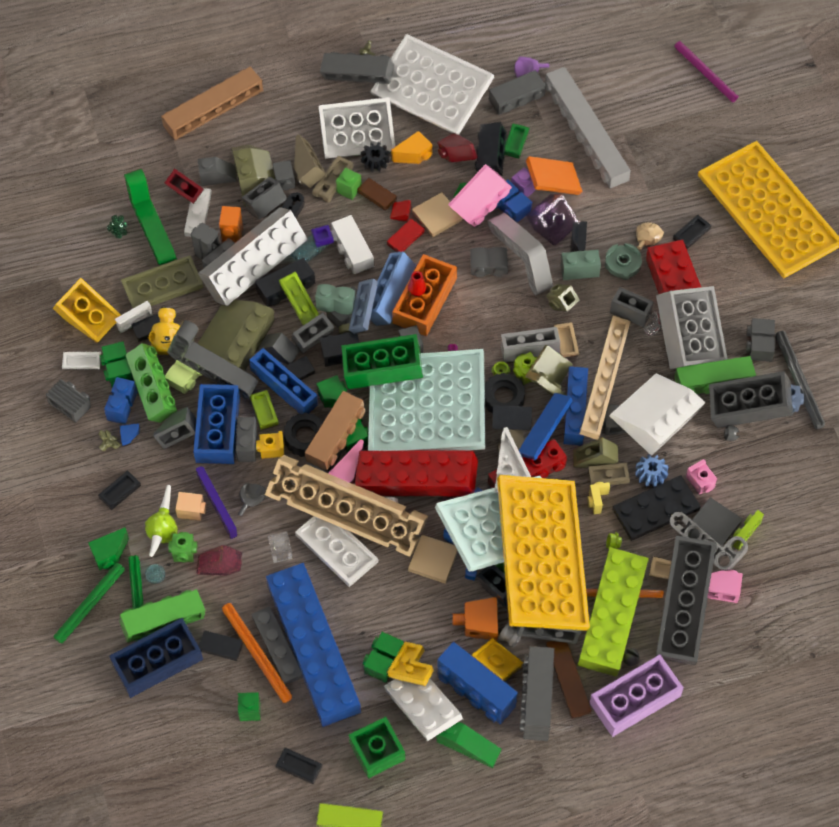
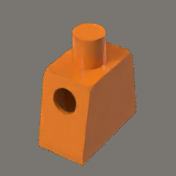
M497 597L466 602L464 613L453 614V626H465L466 637L486 640L493 638L497 641Z

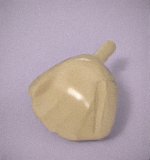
M654 223L639 225L636 228V237L639 243L637 249L640 251L643 246L658 243L664 235L663 230Z

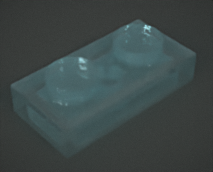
M311 234L307 237L308 240L294 250L290 256L296 261L304 257L308 263L330 244L316 247Z

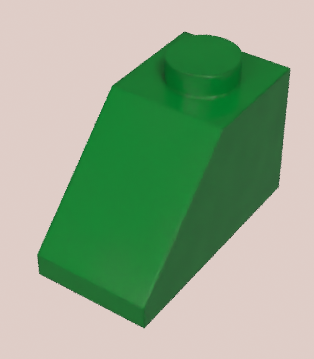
M125 527L88 543L99 570L109 569L119 562L129 540Z

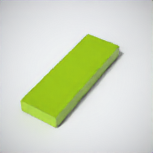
M296 271L279 280L282 289L303 326L319 315Z
M320 803L317 826L381 827L383 811Z

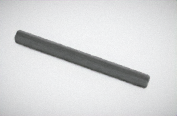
M783 330L776 333L775 338L796 386H800V392L804 394V404L815 429L823 428L825 425L824 419L786 332Z

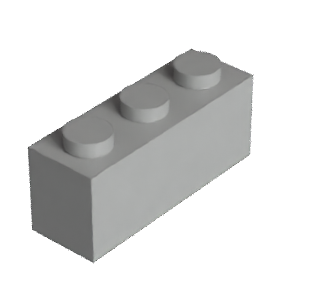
M557 327L501 334V351L504 362H513L519 355L529 352L534 357H538L545 345L560 354V338Z

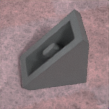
M282 332L267 334L258 347V351L264 348L275 359L287 365L292 363L300 352Z

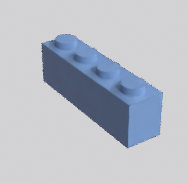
M404 252L389 254L377 281L378 285L370 320L376 326L390 325L392 311L416 267V264Z

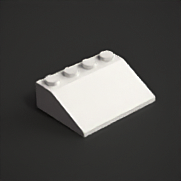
M389 98L319 105L325 159L337 158V156L361 155V151H365L364 146L370 147L371 141L374 145L380 142V147L386 145L387 150L390 152L395 147Z
M656 373L613 411L610 417L652 456L698 413L705 402L691 389Z

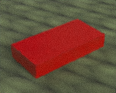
M410 219L387 240V245L396 252H404L425 232V229Z

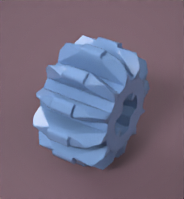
M648 454L647 459L642 457L640 462L636 464L635 475L639 477V483L646 482V487L649 484L656 487L657 483H664V479L668 477V465H665L664 459L658 460V455L652 458Z

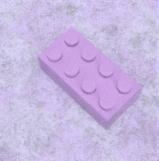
M658 655L593 693L589 704L610 735L614 737L681 697L683 686L662 656Z

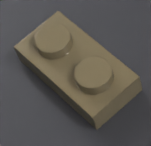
M627 463L588 467L590 485L596 482H609L610 485L628 484L630 482Z

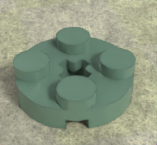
M624 243V245L620 246L616 244L606 253L605 267L616 277L627 280L636 275L641 269V253L631 244ZM627 259V263H621L619 260Z

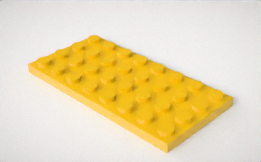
M758 141L698 172V177L783 279L839 248V236Z
M499 475L497 485L509 626L587 631L590 628L575 481Z

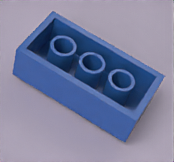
M200 384L193 451L196 463H235L236 419L239 415L240 403L238 385Z
M455 642L437 659L438 678L443 683H449L453 686L454 691L459 696L468 698L474 708L483 710L486 717L492 722L496 721L501 725L515 709L518 692Z

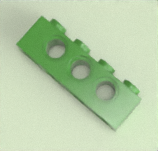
M141 343L128 352L126 358L148 420L161 423L171 414L177 412L175 400L171 396L169 384L165 379L163 367L158 360L156 349L153 346Z

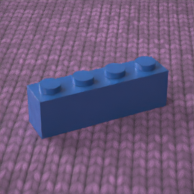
M264 348L250 359V371L298 413L309 414L318 406L317 394Z
M569 366L567 396H570L573 401L565 412L563 443L565 445H583L584 436L579 433L586 412L588 368Z

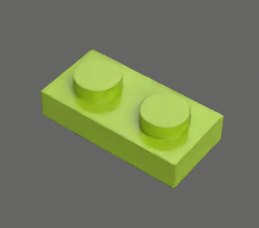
M759 510L754 515L750 514L744 522L745 526L742 529L738 528L733 537L738 536L747 541L761 524L764 514ZM737 541L734 543L733 547L737 550H740V548L743 546V543L741 541Z

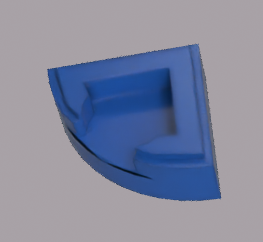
M139 423L120 426L122 446L131 443L139 434Z

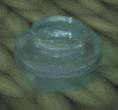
M158 564L150 565L145 572L146 579L152 584L162 582L166 575L164 568Z

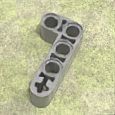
M675 512L671 515L670 525L683 537L690 538V533L693 530H698L700 533L698 539L716 542L684 513ZM678 518L682 519L689 527L685 529L676 520ZM738 536L732 537L724 547L716 542L713 564L721 570H731L748 551L747 542ZM737 541L743 543V548L740 551H734L733 545ZM723 556H728L730 559L727 566L720 565V559Z

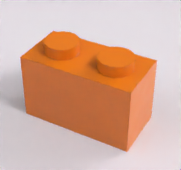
M222 206L219 221L222 243L228 238L234 243L242 238L243 222L240 207Z

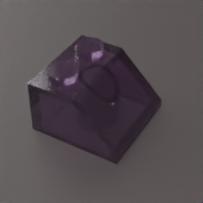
M550 194L526 215L533 229L552 245L558 244L572 231L573 223H579L563 194Z

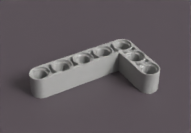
M506 213L488 220V226L492 234L524 261L532 292L538 295L551 289L553 282L543 245Z

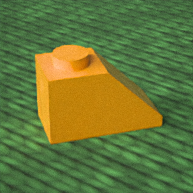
M419 131L391 149V160L394 163L420 164L428 160L432 155V143Z

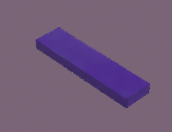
M204 467L195 468L197 478L230 539L237 537L236 526Z

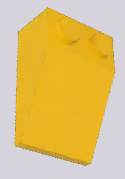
M82 278L52 308L65 321L96 343L116 324L115 319L121 316Z

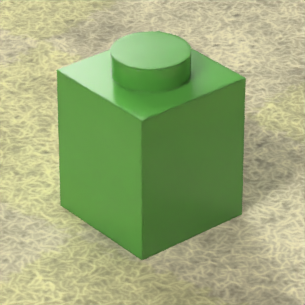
M345 168L336 180L337 193L353 200L358 193L357 189L361 186V175Z

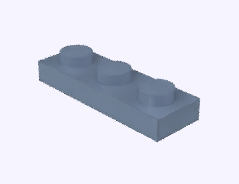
M374 278L359 282L349 331L353 334L368 330L378 285Z

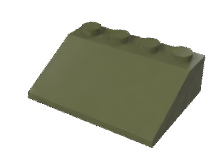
M233 300L227 306L221 304L198 344L245 371L250 363V359L255 355L275 321L274 310L258 302Z

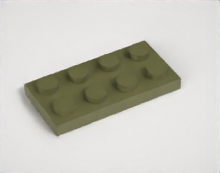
M191 255L121 279L132 309L146 301L151 306L204 288Z

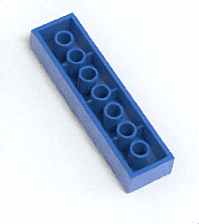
M304 563L267 575L268 589L298 666L303 674L322 727L361 713L359 699Z

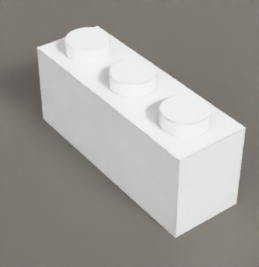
M352 215L331 222L333 239L338 243L337 248L340 255L343 254L345 257L344 261L347 268H351L353 274H357L374 267V257Z

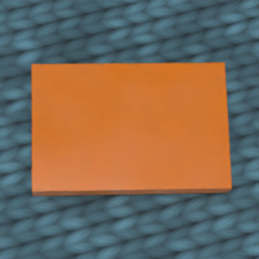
M530 156L526 159L535 189L575 195L581 194L582 189L572 162Z

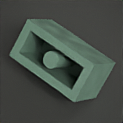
M588 250L562 253L560 266L563 280L599 277L601 268L599 251Z

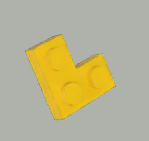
M405 641L387 673L390 678L426 686L434 669L432 665L419 662L425 651L422 645Z

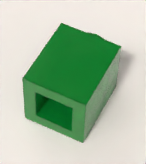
M259 692L238 693V715L240 721L261 720Z

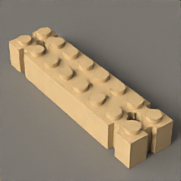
M286 455L278 459L273 474L277 476L270 480L265 493L266 496L278 501L283 498L288 499L287 505L383 546L389 547L393 544L397 546L395 551L409 557L415 552L420 539L416 535L423 531L428 519L427 515L413 510L410 514L405 511L406 506L307 464L299 467L297 466V460ZM291 479H292V480L294 481V483H295L294 486L291 484L292 481L290 482ZM399 526H402V527H403V529H404L403 532H401V531L399 530V529H400Z

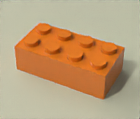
M423 254L414 272L419 271L422 273L426 284V291L421 296H414L408 291V282L392 311L393 324L403 328L417 325L419 333L427 337L457 279V267Z

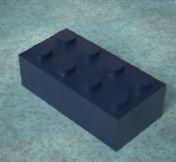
M183 618L109 656L112 666L130 698L203 660L202 652Z

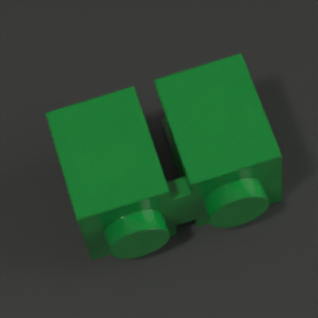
M124 341L102 346L103 354L100 355L102 366L106 365L107 370H104L106 382L110 381L113 388L116 377L134 381L126 358L127 353Z
M381 632L380 636L375 637L371 646L373 651H371L370 655L366 654L363 660L364 673L387 683L389 679L387 671L403 646L404 641Z

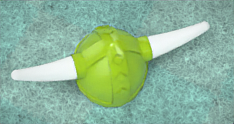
M170 485L166 487L159 511L150 516L145 522V532L152 539L149 553L151 557L155 554L160 543H169V541H172L173 534H178L175 520L169 515Z

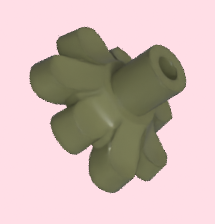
M370 40L367 41L364 49H360L359 55L370 54L375 56L370 51L372 47Z
M100 430L98 433L103 441L99 446L102 451H106L108 447L117 449L121 446L116 441L118 438L114 435L111 436L110 431L105 430L104 432Z

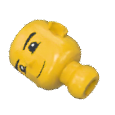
M159 309L158 317L160 322L155 323L149 333V341L151 346L156 349L157 354L169 355L168 349L180 327L177 323H173V319L176 316L174 309Z

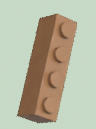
M345 391L341 393L305 451L307 462L326 471L330 465H334L337 453L345 447L346 438L354 432L357 420L362 419L364 416L365 408L362 399Z

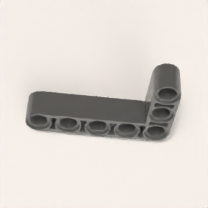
M184 320L173 337L168 349L169 355L219 385H238L240 397L249 399L258 384V380L244 370L195 343L194 339L197 335L198 327L194 323Z

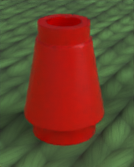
M419 271L412 273L408 284V291L414 296H421L426 291L423 275Z

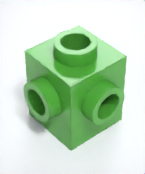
M187 532L173 534L172 541H169L168 551L172 553L174 562H194V553L198 551V542L194 541L193 534Z

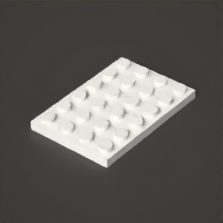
M406 34L391 58L394 63L391 83H375L370 92L373 96L380 99L389 98L390 104L450 133L459 134L492 82L494 75Z

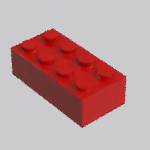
M683 240L648 247L646 262L658 294L675 290L702 288Z

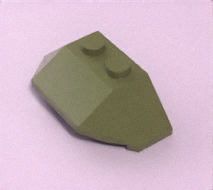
M249 144L231 148L242 197L268 177H272L275 180L269 151Z

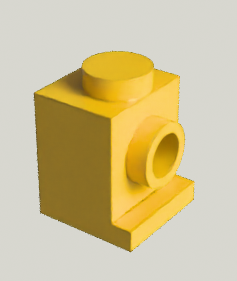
M282 431L272 434H259L260 440H256L257 452H261L262 459L277 458L285 455Z

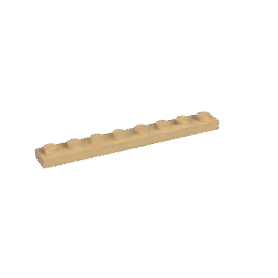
M612 316L580 435L596 440L599 439L631 321Z

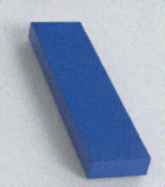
M558 393L553 394L520 447L519 453L521 457L532 460L538 458L573 400L570 396Z

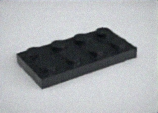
M682 475L614 505L612 510L630 540L633 541L670 524V517L675 512L690 515L700 510L701 506Z

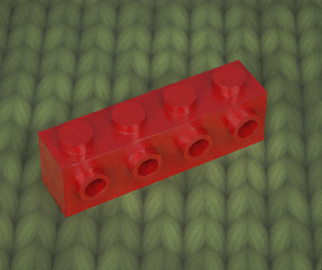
M553 439L546 443L536 460L522 457L531 477L541 476V478L546 479L549 474L564 469L567 456L556 440ZM497 469L488 474V484L491 488H495Z

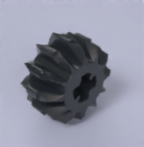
M372 141L370 147L365 145V151H361V163L364 164V168H370L371 172L374 169L380 172L381 167L386 169V163H390V151L387 150V146L383 145L380 147V142L374 145Z

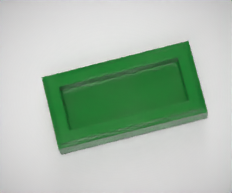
M512 124L505 143L504 155L520 159L529 134V127Z

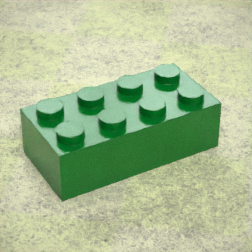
M417 334L342 345L344 378L348 389L423 378L421 352Z

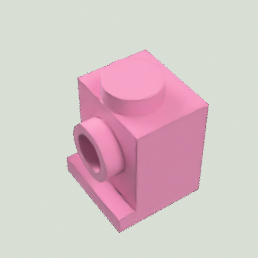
M704 459L687 470L686 478L699 495L703 492H710L715 488L717 478L706 465Z

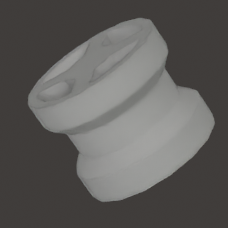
M508 623L502 630L499 639L508 642L509 646L513 648L522 636H517V629L514 626H509Z

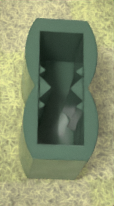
M320 284L317 286L315 295L316 308L324 312L336 311L344 315L352 314L355 304V290L349 287L336 288L329 284Z

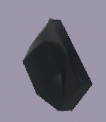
M586 221L573 223L570 252L586 250Z

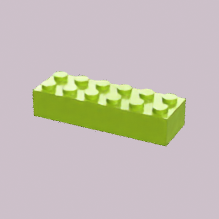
M612 547L609 548L589 620L590 628L586 631L577 666L617 677L649 558Z

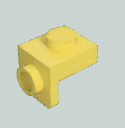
M596 482L590 485L587 502L588 507L592 508L593 514H601L603 506L601 495L609 494V482Z

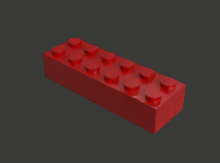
M473 450L359 451L355 485L380 496H465L475 493L478 459Z

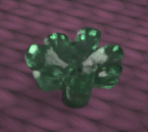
M117 215L112 216V221L107 225V230L115 235L116 238L121 239L122 235H127V230L124 229L127 227V223L123 222V215L118 217Z

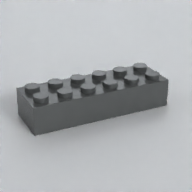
M676 535L656 657L661 655L664 660L696 666L716 542Z

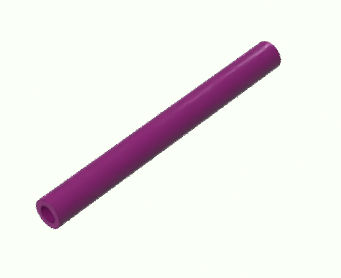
M681 41L674 45L732 103L738 99V95Z

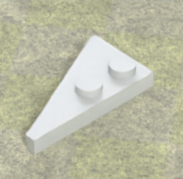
M503 428L497 478L499 475L531 477L508 428ZM496 478V484H495V492H496V494L498 493L497 478Z

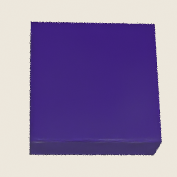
M329 225L311 229L316 247L334 243Z

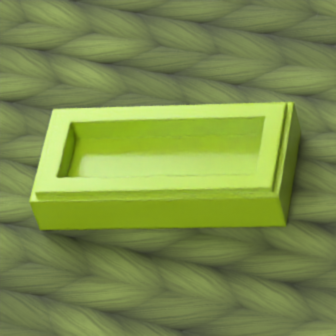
M268 390L251 394L250 400L260 430L279 425Z

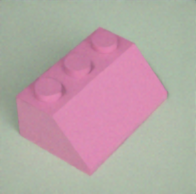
M485 164L448 205L469 224L476 227L484 221V217L496 208L497 203L509 194V190L512 187L497 172Z

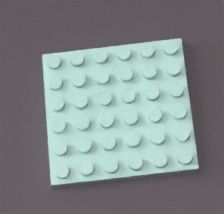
M483 349L421 353L423 378L370 386L368 451L485 449Z

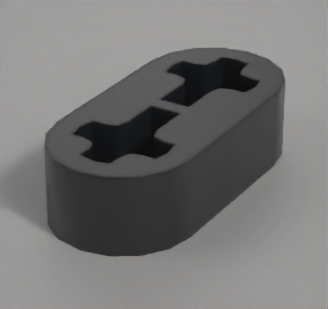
M298 192L290 194L282 208L291 210L297 219L304 207V196Z

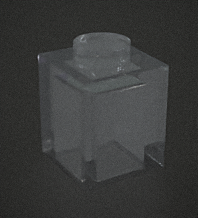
M287 531L268 536L273 563L293 559Z

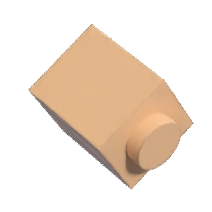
M179 492L175 509L177 518L201 521L202 514L206 513L207 503L204 502L202 494Z

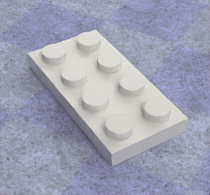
M313 516L295 531V535L348 587L378 563V558L350 531Z
M394 679L384 685L388 695L427 741L462 720L461 713L431 679L428 680L426 686Z

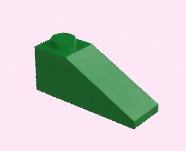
M459 721L436 736V742L491 768L494 767L502 751L501 748Z

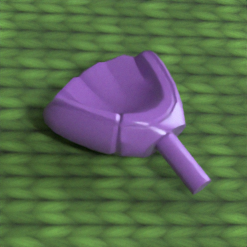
M519 57L515 63L514 71L518 78L534 70L538 73L539 68H548L549 64H539L535 59Z

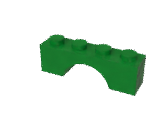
M337 375L316 383L317 393L324 408H333L341 393L347 391L344 381H340ZM362 419L357 420L354 432L346 438L347 441L344 448L347 453L360 439L364 441V447L368 446L369 430L366 426L363 427Z

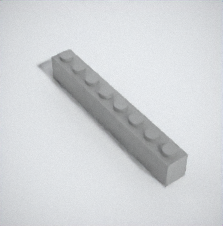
M562 67L547 73L546 81L544 82L546 85L545 89L548 92L550 91L554 103L560 107L562 116L568 120V125L576 133L578 142L583 144L586 155L590 156L593 160V165L601 173L603 182L607 183L609 188L628 182L631 170L567 69Z

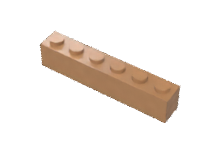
M251 67L241 70L238 74L225 79L220 84L211 87L202 94L196 95L193 99L182 103L177 108L166 112L161 116L163 127L174 140H177L262 92V80Z

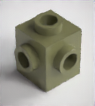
M557 284L546 295L549 305L556 311H569L580 301L571 285Z

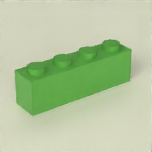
M751 356L676 368L675 381L691 389L696 394H710L709 384L756 376Z
M186 590L175 597L167 596L156 603L148 602L137 609H126L120 614L119 623L127 643L142 639L181 618L184 619L186 624L204 619L206 610L198 590Z

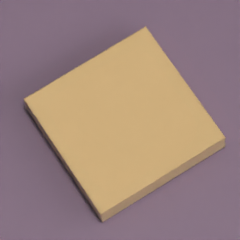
M442 192L412 209V213L432 238L462 221V217L448 205L450 201Z
M421 535L408 571L446 584L458 550L455 545Z

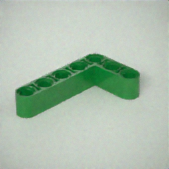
M142 168L124 174L131 205L158 265L161 266L177 260L171 242L150 199L147 180Z

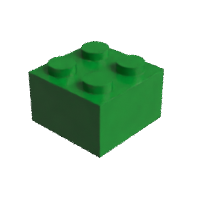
M387 717L349 734V744L368 779L405 761V751Z

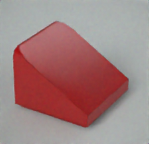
M411 200L393 203L390 219L408 222Z

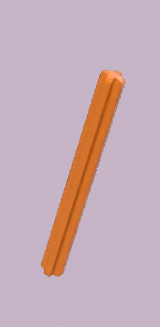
M227 603L222 607L223 613L241 640H243V643L282 702L287 703L292 699V694L233 605Z

